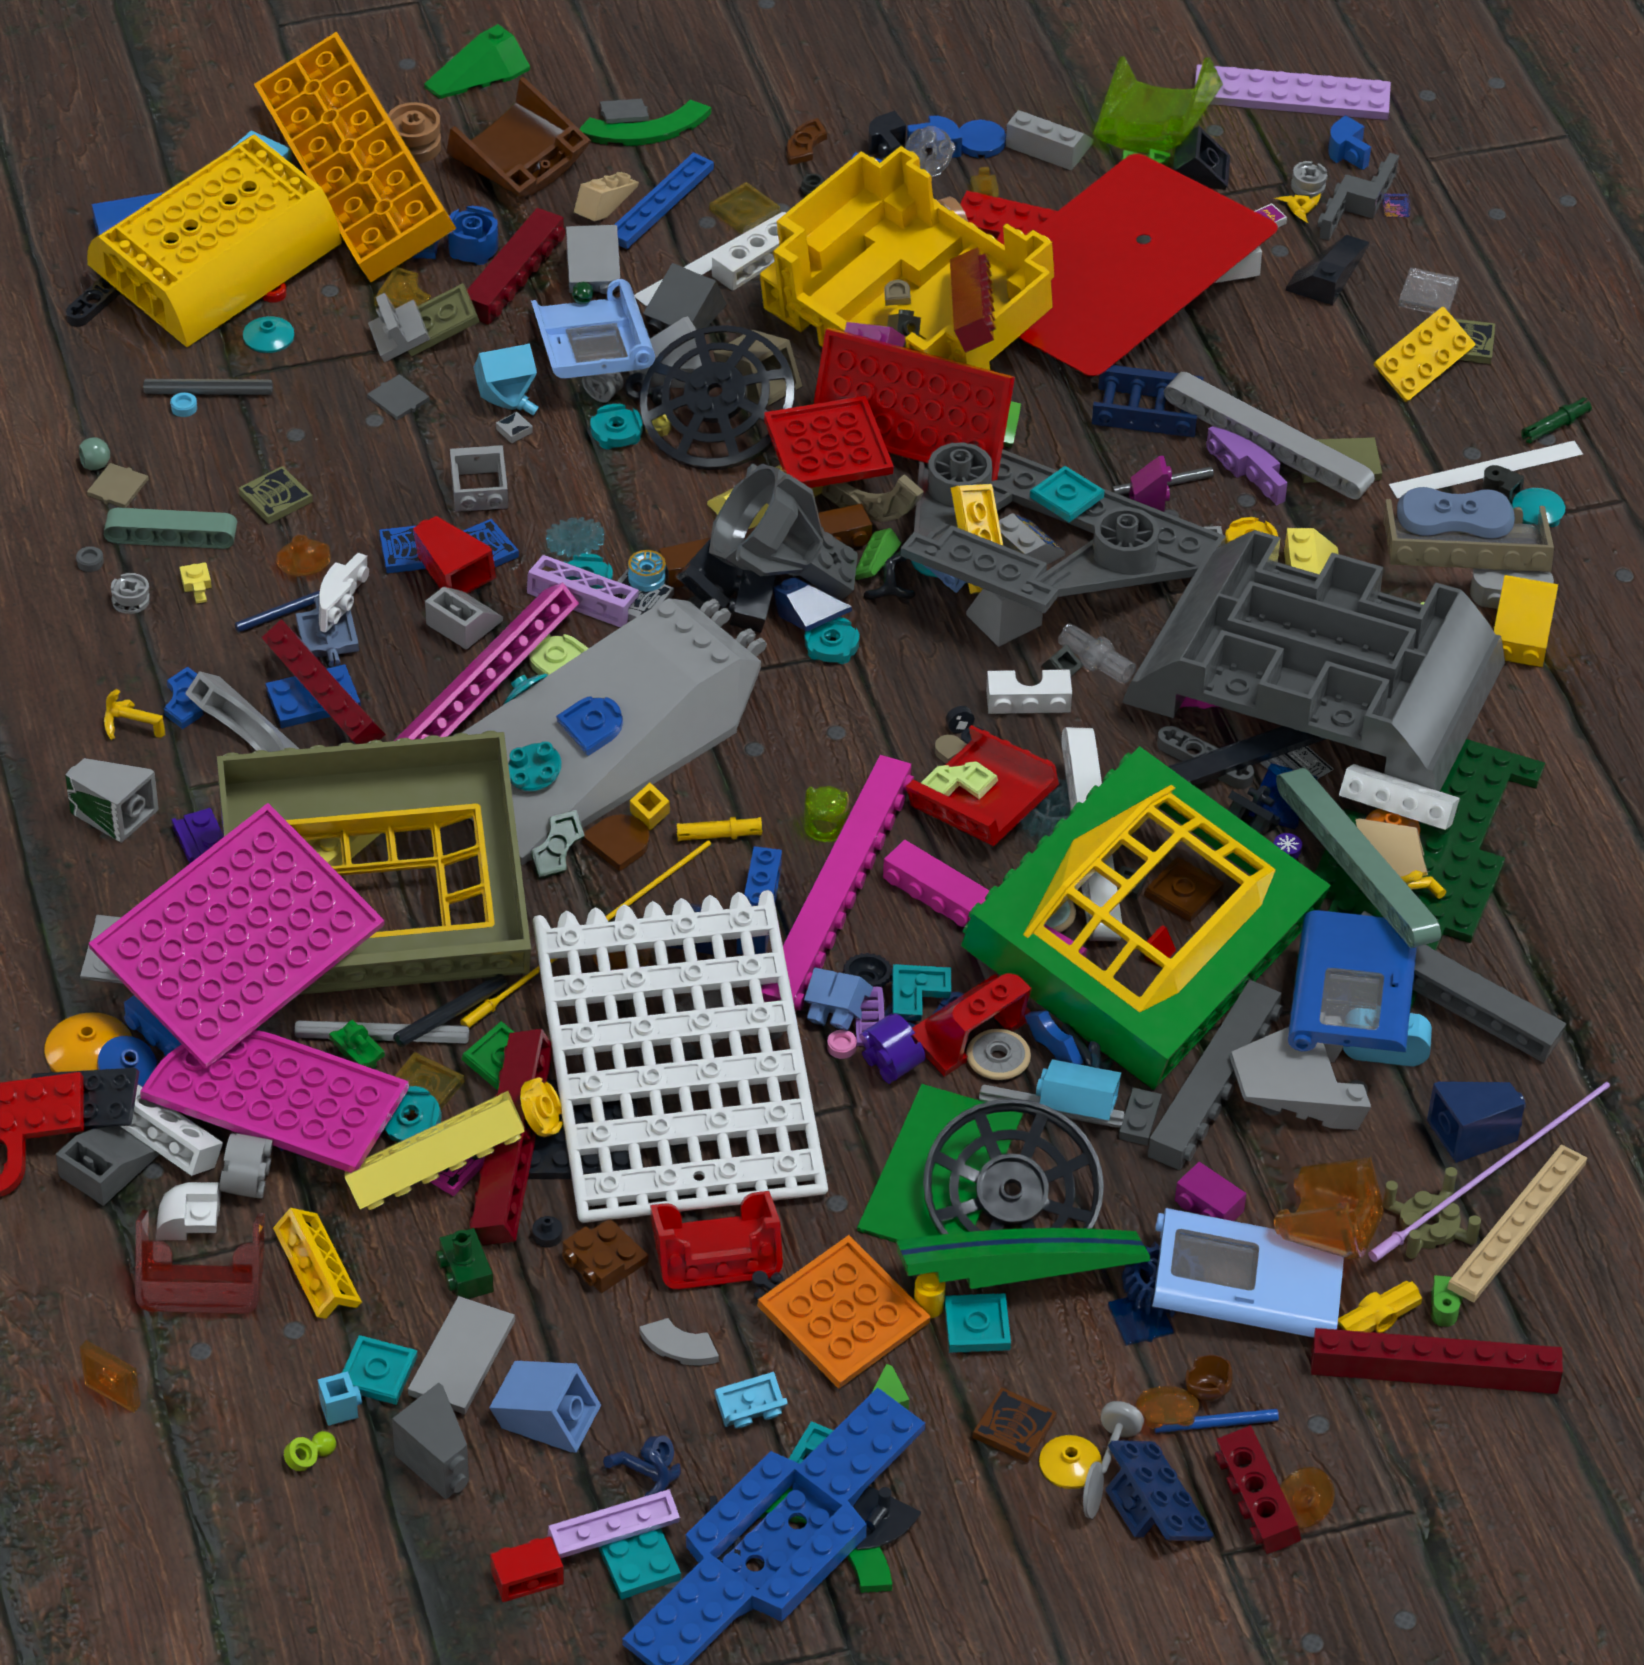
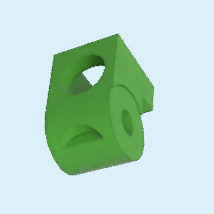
M1434 1275L1431 1290V1318L1438 1326L1450 1327L1457 1321L1463 1297L1447 1289L1452 1277Z

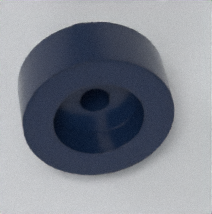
M651 1436L641 1448V1456L652 1465L653 1463L649 1460L647 1454L649 1450H657L667 1466L674 1457L673 1444L666 1436Z

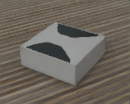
M518 412L496 422V430L511 444L533 433L532 425Z

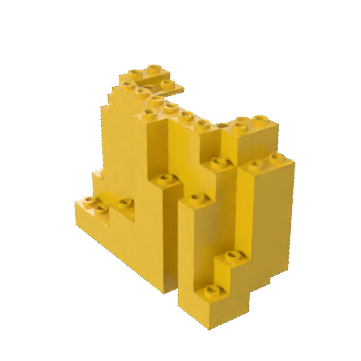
M902 146L880 163L874 157H869L861 151L776 221L779 247L773 251L774 262L760 273L764 308L800 333L810 324L817 328L818 342L821 347H823L825 330L827 328L844 331L847 322L887 327L888 315L898 314L899 310L914 311V316L921 317L920 334L918 336L911 332L905 337L906 348L990 370L989 361L1053 307L1051 280L1054 278L1052 242L1049 238L1040 235L1034 230L1025 236L1019 229L1005 224L1003 226L1005 245H1003L992 235L984 233L976 225L967 222L959 217L956 212L945 208L934 199L931 175L925 169H920L919 157ZM978 247L981 255L986 253L991 264V280L993 283L991 287L994 299L992 304L995 309L993 313L996 319L994 321L996 330L993 331V341L965 353L954 332L950 259ZM893 280L907 282L910 286L911 304L885 306L884 288L886 284Z

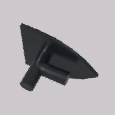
M868 1486L853 1506L866 1523V1538L856 1547L857 1550L877 1548L895 1541L914 1525L921 1515V1511L891 1497L892 1491L888 1487H882L880 1490Z

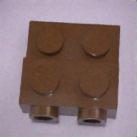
M611 1219L604 1221L592 1230L585 1226L563 1241L562 1257L569 1267L577 1269L584 1281L589 1286H594L601 1294L648 1263V1254Z

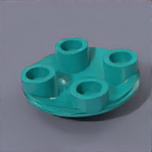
M1528 488L1520 491L1514 497L1513 509L1520 507L1523 510L1522 524L1538 525L1539 506H1545L1550 527L1558 526L1560 519L1565 513V504L1562 498L1548 489Z
M547 741L529 744L522 748H514L509 756L510 782L516 788L523 791H537L549 786L555 781L561 771V757L552 744Z

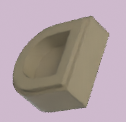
M893 280L886 284L884 288L885 306L911 304L910 286L907 282Z
M943 735L935 742V754L947 764L967 744L954 735Z

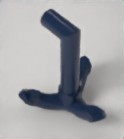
M649 1450L647 1453L653 1465L625 1451L605 1456L603 1460L607 1468L623 1464L652 1478L656 1484L644 1497L665 1491L668 1484L678 1479L681 1474L680 1464L673 1465L669 1470L657 1450Z

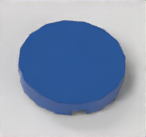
M973 120L959 128L962 136V151L972 157L985 155V158L999 154L1005 147V131L1000 125L992 121Z

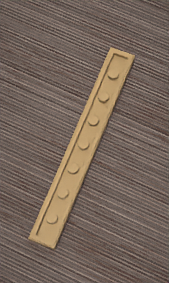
M1561 1144L1450 1279L1447 1289L1474 1303L1586 1165L1587 1157Z

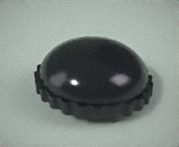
M860 953L846 960L843 973L859 976L873 987H884L892 977V965L889 964L886 958H882L880 955Z

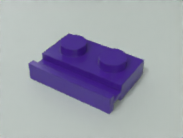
M211 808L184 815V818L180 820L172 819V827L189 864L224 837Z

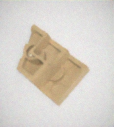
M1356 819L1357 828L1400 877L1410 874L1415 870L1421 871L1423 876L1428 875L1423 858L1424 852L1416 827Z

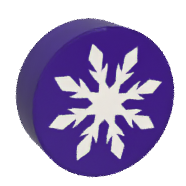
M1283 833L1275 838L1274 844L1294 859L1300 856L1302 842L1299 837L1294 834Z

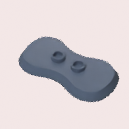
M1417 487L1403 494L1397 504V516L1402 527L1413 534L1422 536L1460 531L1483 538H1499L1511 532L1515 521L1514 510L1505 495L1494 490L1451 494L1428 487Z

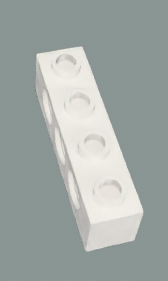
M786 212L771 219L768 223L753 230L747 236L713 256L712 277L734 291L774 262L773 251L779 247L776 221Z
M1355 764L1346 769L1339 796L1444 830L1452 825L1460 799Z
M137 1085L132 1124L120 1127L191 1176L215 1168L223 1142L179 1112L141 1099L140 1090L142 1087Z

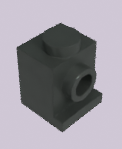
M899 310L898 314L888 315L887 327H892L905 337L911 332L919 336L921 317L914 316V311Z

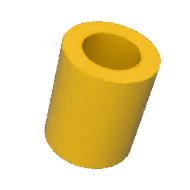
M935 1272L920 1274L915 1280L914 1300L931 1318L938 1317L943 1312L945 1301V1282L939 1283Z

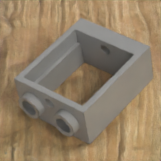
M503 445L450 449L455 512L508 508V489ZM498 472L499 487L460 490L459 475Z

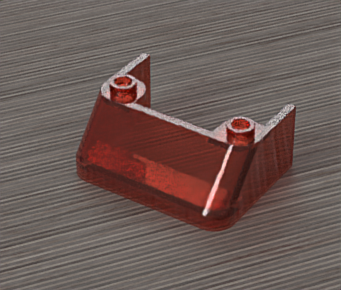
M142 1210L136 1220L135 1298L137 1304L142 1309L154 1312L246 1314L256 1308L260 1299L264 1264L265 1213H258L253 1223V1243L241 1244L235 1250L233 1266L173 1265V1254L170 1246L163 1241L148 1240L149 1210Z

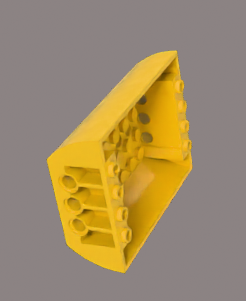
M254 134L94 238L88 247L87 262L88 266L112 286L116 287L118 291L184 346L189 347L340 245L342 241L335 214L322 188ZM227 201H229V202H236V203L231 204V205L225 204V202H227ZM187 227L196 228L195 230L191 231L186 230ZM168 240H171V241H176V240H177V242L172 243V244L166 243V241H168Z

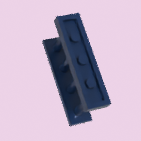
M1112 365L1099 375L1098 390H1105L1103 403L1094 402L1093 425L1195 438L1197 415L1190 414L1180 409V413L1164 411L1166 404L1164 389L1178 373ZM1195 376L1201 380H1204V377L1202 376ZM1115 392L1129 393V405L1113 404ZM1141 395L1156 397L1154 409L1139 408Z

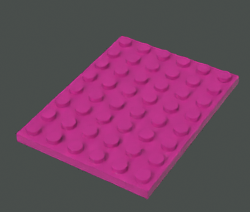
M267 803L89 942V948L197 1061L207 1069L384 926L385 920Z

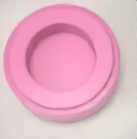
M837 1030L829 1035L827 1049L833 1057L845 1059L851 1057L856 1052L857 1039L850 1031Z

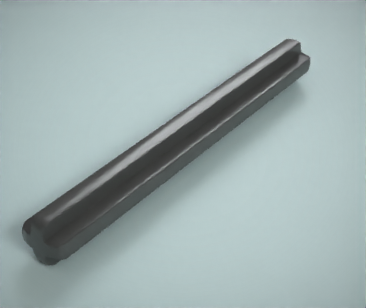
M145 379L143 390L146 394H178L185 392L190 394L271 395L273 392V382L270 379Z

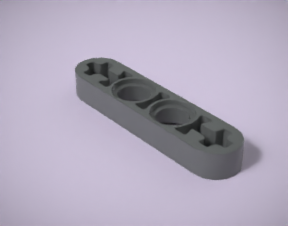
M1166 726L1158 732V748L1180 761L1219 749L1177 727ZM1191 748L1197 749L1200 753L1190 754L1187 750ZM1248 765L1244 769L1228 772L1226 775L1216 779L1234 788L1245 789L1251 786L1253 782L1254 769L1251 765Z

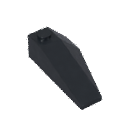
M1345 235L1298 269L1286 286V291L1333 306L1369 247V242Z

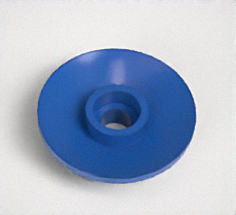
M119 1036L106 1042L99 1052L97 1062L99 1070L138 1069V1085L141 1087L144 1086L157 1066L156 1058L151 1048L142 1040L131 1036ZM129 1056L134 1062H128L124 1057Z

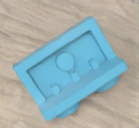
M774 1372L714 1390L725 1427L734 1424L735 1429L752 1424L753 1418L764 1416V1420L778 1417L782 1415L781 1410L788 1405L787 1399L782 1398Z

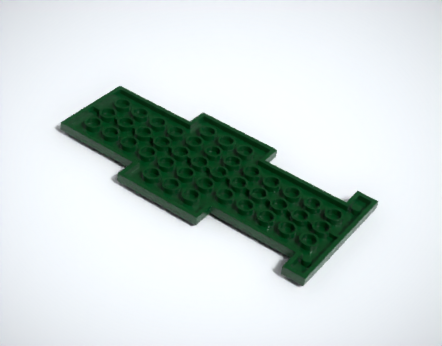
M1469 739L1465 740L1440 790L1442 793L1460 798L1452 825L1444 830L1418 821L1420 825L1419 837L1424 852L1423 858L1428 875L1423 877H1433L1446 890V894L1440 899L1428 888L1412 890L1439 923L1441 939L1426 944L1435 951H1437L1443 935L1469 943L1472 942L1506 858L1480 850L1509 781L1536 789L1544 772L1545 762ZM1346 808L1343 810L1355 825L1356 819H1366L1368 816ZM1326 849L1315 874L1331 885L1325 897L1333 900L1329 912L1361 915L1365 911L1375 917H1384ZM1325 974L1324 984L1350 983L1353 998L1381 1006L1384 980ZM1412 990L1410 1012L1419 994Z

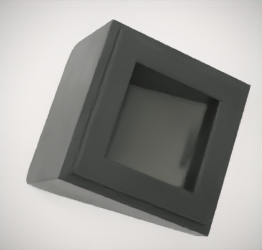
M1067 644L1042 664L1046 670H1070V677L1084 666Z

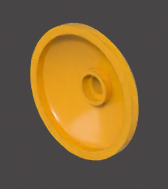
M94 1012L77 1014L60 1022L49 1033L45 1042L46 1061L53 1072L99 1070L97 1063L98 1055L103 1045L115 1037H132V1034L122 1021L113 1016ZM124 1057L126 1061L130 1062L131 1057Z

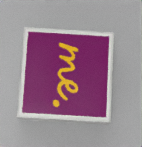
M1272 203L1255 211L1275 221L1278 227L1285 225L1287 222V216Z

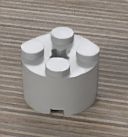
M231 1133L224 1156L225 1164L224 1171L221 1173L220 1191L263 1199L266 1185L264 1179L265 1175H269L271 1166L270 1155L273 1140Z

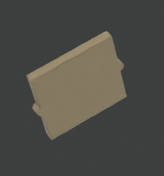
M110 463L88 489L87 495L102 500L105 504L111 503L126 508L149 479L147 475L133 471L130 467L124 468Z

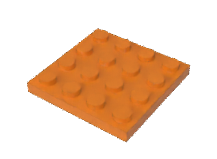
M850 1235L759 1298L757 1306L838 1389L929 1324L931 1318Z

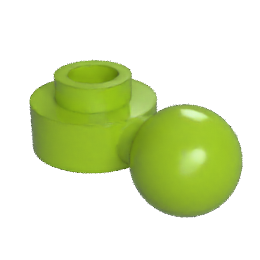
M327 1431L318 1432L314 1435L312 1441L304 1437L295 1438L285 1447L284 1459L293 1470L305 1471L316 1462L318 1455L328 1456L334 1452L336 1439Z

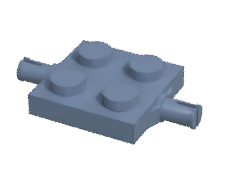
M318 595L314 598L316 609L309 612L296 613V622L300 639L316 657L328 656L329 666L332 668L334 667V661L336 666L341 664L338 654L359 651V643L351 610L346 611L339 621L326 633L320 631Z

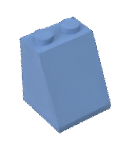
M515 1361L489 1408L502 1429L576 1453L601 1404L577 1364Z

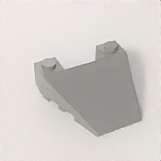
M1320 1016L1322 1024L1343 1026L1340 1017ZM1289 1027L1230 1053L1229 1056L1244 1101L1279 1112L1281 1108L1296 1112V1117L1304 1120L1308 1116L1323 1121L1322 1125L1329 1128L1358 1130L1371 1108L1363 1084L1337 1083L1330 1062H1335L1344 1047L1343 1045L1317 1043L1316 1047L1312 1050L1298 1051L1288 1044Z

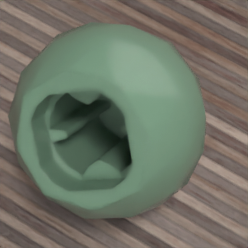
M90 437L82 441L78 447L81 463L85 469L90 471L105 467L110 459V449L107 443L100 438Z

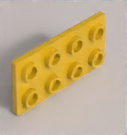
M1441 307L1374 362V366L1401 398L1408 402L1471 350L1475 343L1445 307Z

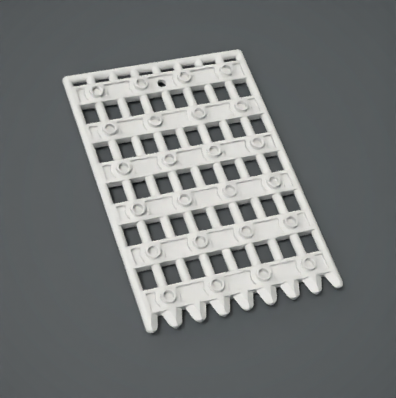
M766 890L761 893L758 906H751L747 897L737 892L731 899L729 909H723L719 901L709 895L702 903L701 912L696 913L686 900L680 898L674 904L672 915L668 916L665 915L659 904L652 901L646 906L644 918L637 919L632 909L627 905H622L617 910L614 922H608L604 913L598 908H593L589 912L586 925H579L575 916L569 911L561 914L557 928H550L547 920L541 915L533 918L577 1216L580 1222L587 1223L651 1215L650 1205L671 1203L680 1212L741 1205L745 1196L761 1191H770L773 1201L818 1196L828 1192L776 907L771 891ZM769 935L772 953L755 954L752 937ZM740 938L744 956L726 958L723 940ZM712 941L715 959L697 961L694 943ZM683 945L686 962L669 964L666 946ZM654 948L657 965L640 967L637 950ZM625 951L628 969L611 970L608 953ZM596 954L599 972L582 973L579 956ZM567 957L570 975L553 977L550 959ZM778 983L781 1001L764 1002L761 985ZM749 986L752 1004L735 1006L732 988ZM720 989L723 1007L706 1009L703 991ZM691 993L694 1010L677 1012L674 994ZM662 996L665 1014L648 1015L645 998ZM633 999L636 1017L619 1019L616 1001ZM604 1002L607 1020L589 1022L587 1004ZM575 1005L578 1023L560 1025L558 1007ZM787 1031L790 1049L773 1051L770 1033ZM758 1034L761 1053L743 1054L740 1036ZM729 1038L732 1056L714 1058L711 1040ZM700 1041L703 1059L685 1061L682 1043ZM670 1044L673 1063L656 1064L653 1046ZM641 1048L644 1066L627 1068L624 1049ZM612 1051L615 1069L597 1071L594 1053ZM583 1054L585 1072L568 1074L565 1056ZM796 1080L799 1099L782 1101L779 1082ZM767 1083L770 1102L752 1104L749 1085ZM738 1087L741 1105L723 1107L720 1089ZM708 1090L711 1109L694 1111L691 1092ZM679 1093L682 1112L664 1114L661 1095ZM649 1097L652 1116L635 1117L632 1099ZM620 1100L623 1119L605 1121L602 1102ZM591 1104L593 1122L575 1124L573 1105ZM805 1130L809 1149L791 1151L788 1132ZM776 1133L779 1152L761 1154L758 1135ZM747 1137L750 1155L732 1157L729 1138ZM717 1140L720 1159L702 1161L699 1142ZM687 1143L690 1162L673 1164L670 1145ZM658 1147L661 1166L643 1168L640 1149ZM628 1150L631 1169L613 1171L610 1152ZM598 1154L601 1173L583 1175L581 1155ZM702 1174L705 1178L697 1181L694 1179V1176ZM815 1180V1184L797 1186V1182ZM776 1184H785L786 1187H784V1188L768 1189L767 1186H768V1185H776ZM756 1188V1191L738 1193V1189ZM726 1190V1194L708 1196V1192ZM696 1194V1198L678 1199V1196ZM665 1197H666V1200H667V1201L655 1202V1203H649V1202H648V1199L665 1198ZM636 1201L637 1205L621 1207L618 1205V1203ZM604 1204L607 1206V1208L589 1210L588 1206Z

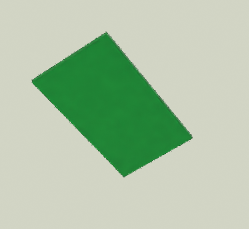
M921 1084L858 1224V1232L895 1243L896 1240L940 1235L930 1219L924 1200V1167L930 1148L938 1134L951 1120L963 1111L985 1102ZM1010 1111L992 1113L986 1116L992 1132L1009 1129L1017 1130L1023 1113ZM975 1120L957 1130L944 1144L940 1152L957 1160L961 1152L970 1143L981 1137ZM1013 1140L996 1141L1001 1154H1007ZM985 1146L972 1154L965 1165L981 1171L983 1166L990 1161ZM935 1163L932 1175V1195L935 1208L938 1210L952 1206L949 1193L951 1171ZM960 1176L958 1192L961 1203L976 1198V1183ZM982 1209L966 1214L975 1226L980 1218ZM958 1217L941 1221L949 1234L968 1232L960 1223Z

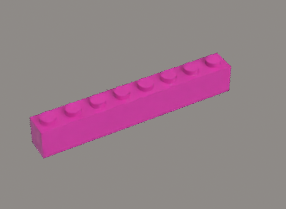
M906 840L884 858V879L962 927H965L971 918L968 917V914L974 905L978 902L982 904L990 891ZM1044 925L1046 929L1068 945L1074 942L1048 925ZM1082 946L1079 953L1085 958L1087 949Z

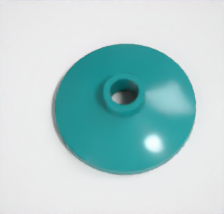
M260 317L246 325L243 330V340L254 351L274 353L287 348L293 342L294 328L288 321L279 317Z
M540 674L528 679L525 675L518 677L511 683L514 689L510 692L504 704L547 677L548 674Z

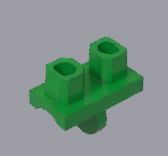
M353 1019L342 1029L329 1033V1039L352 1062L375 1069L377 1061L385 1057V1051L368 1035V1030L363 1025H358Z

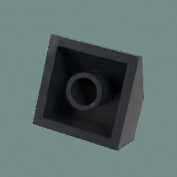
M1198 125L1176 139L1173 170L1208 188L1224 190L1228 187L1231 155Z

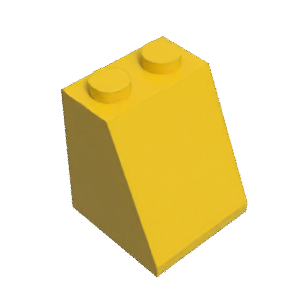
M1504 575L1494 633L1501 636L1505 661L1543 667L1558 584Z

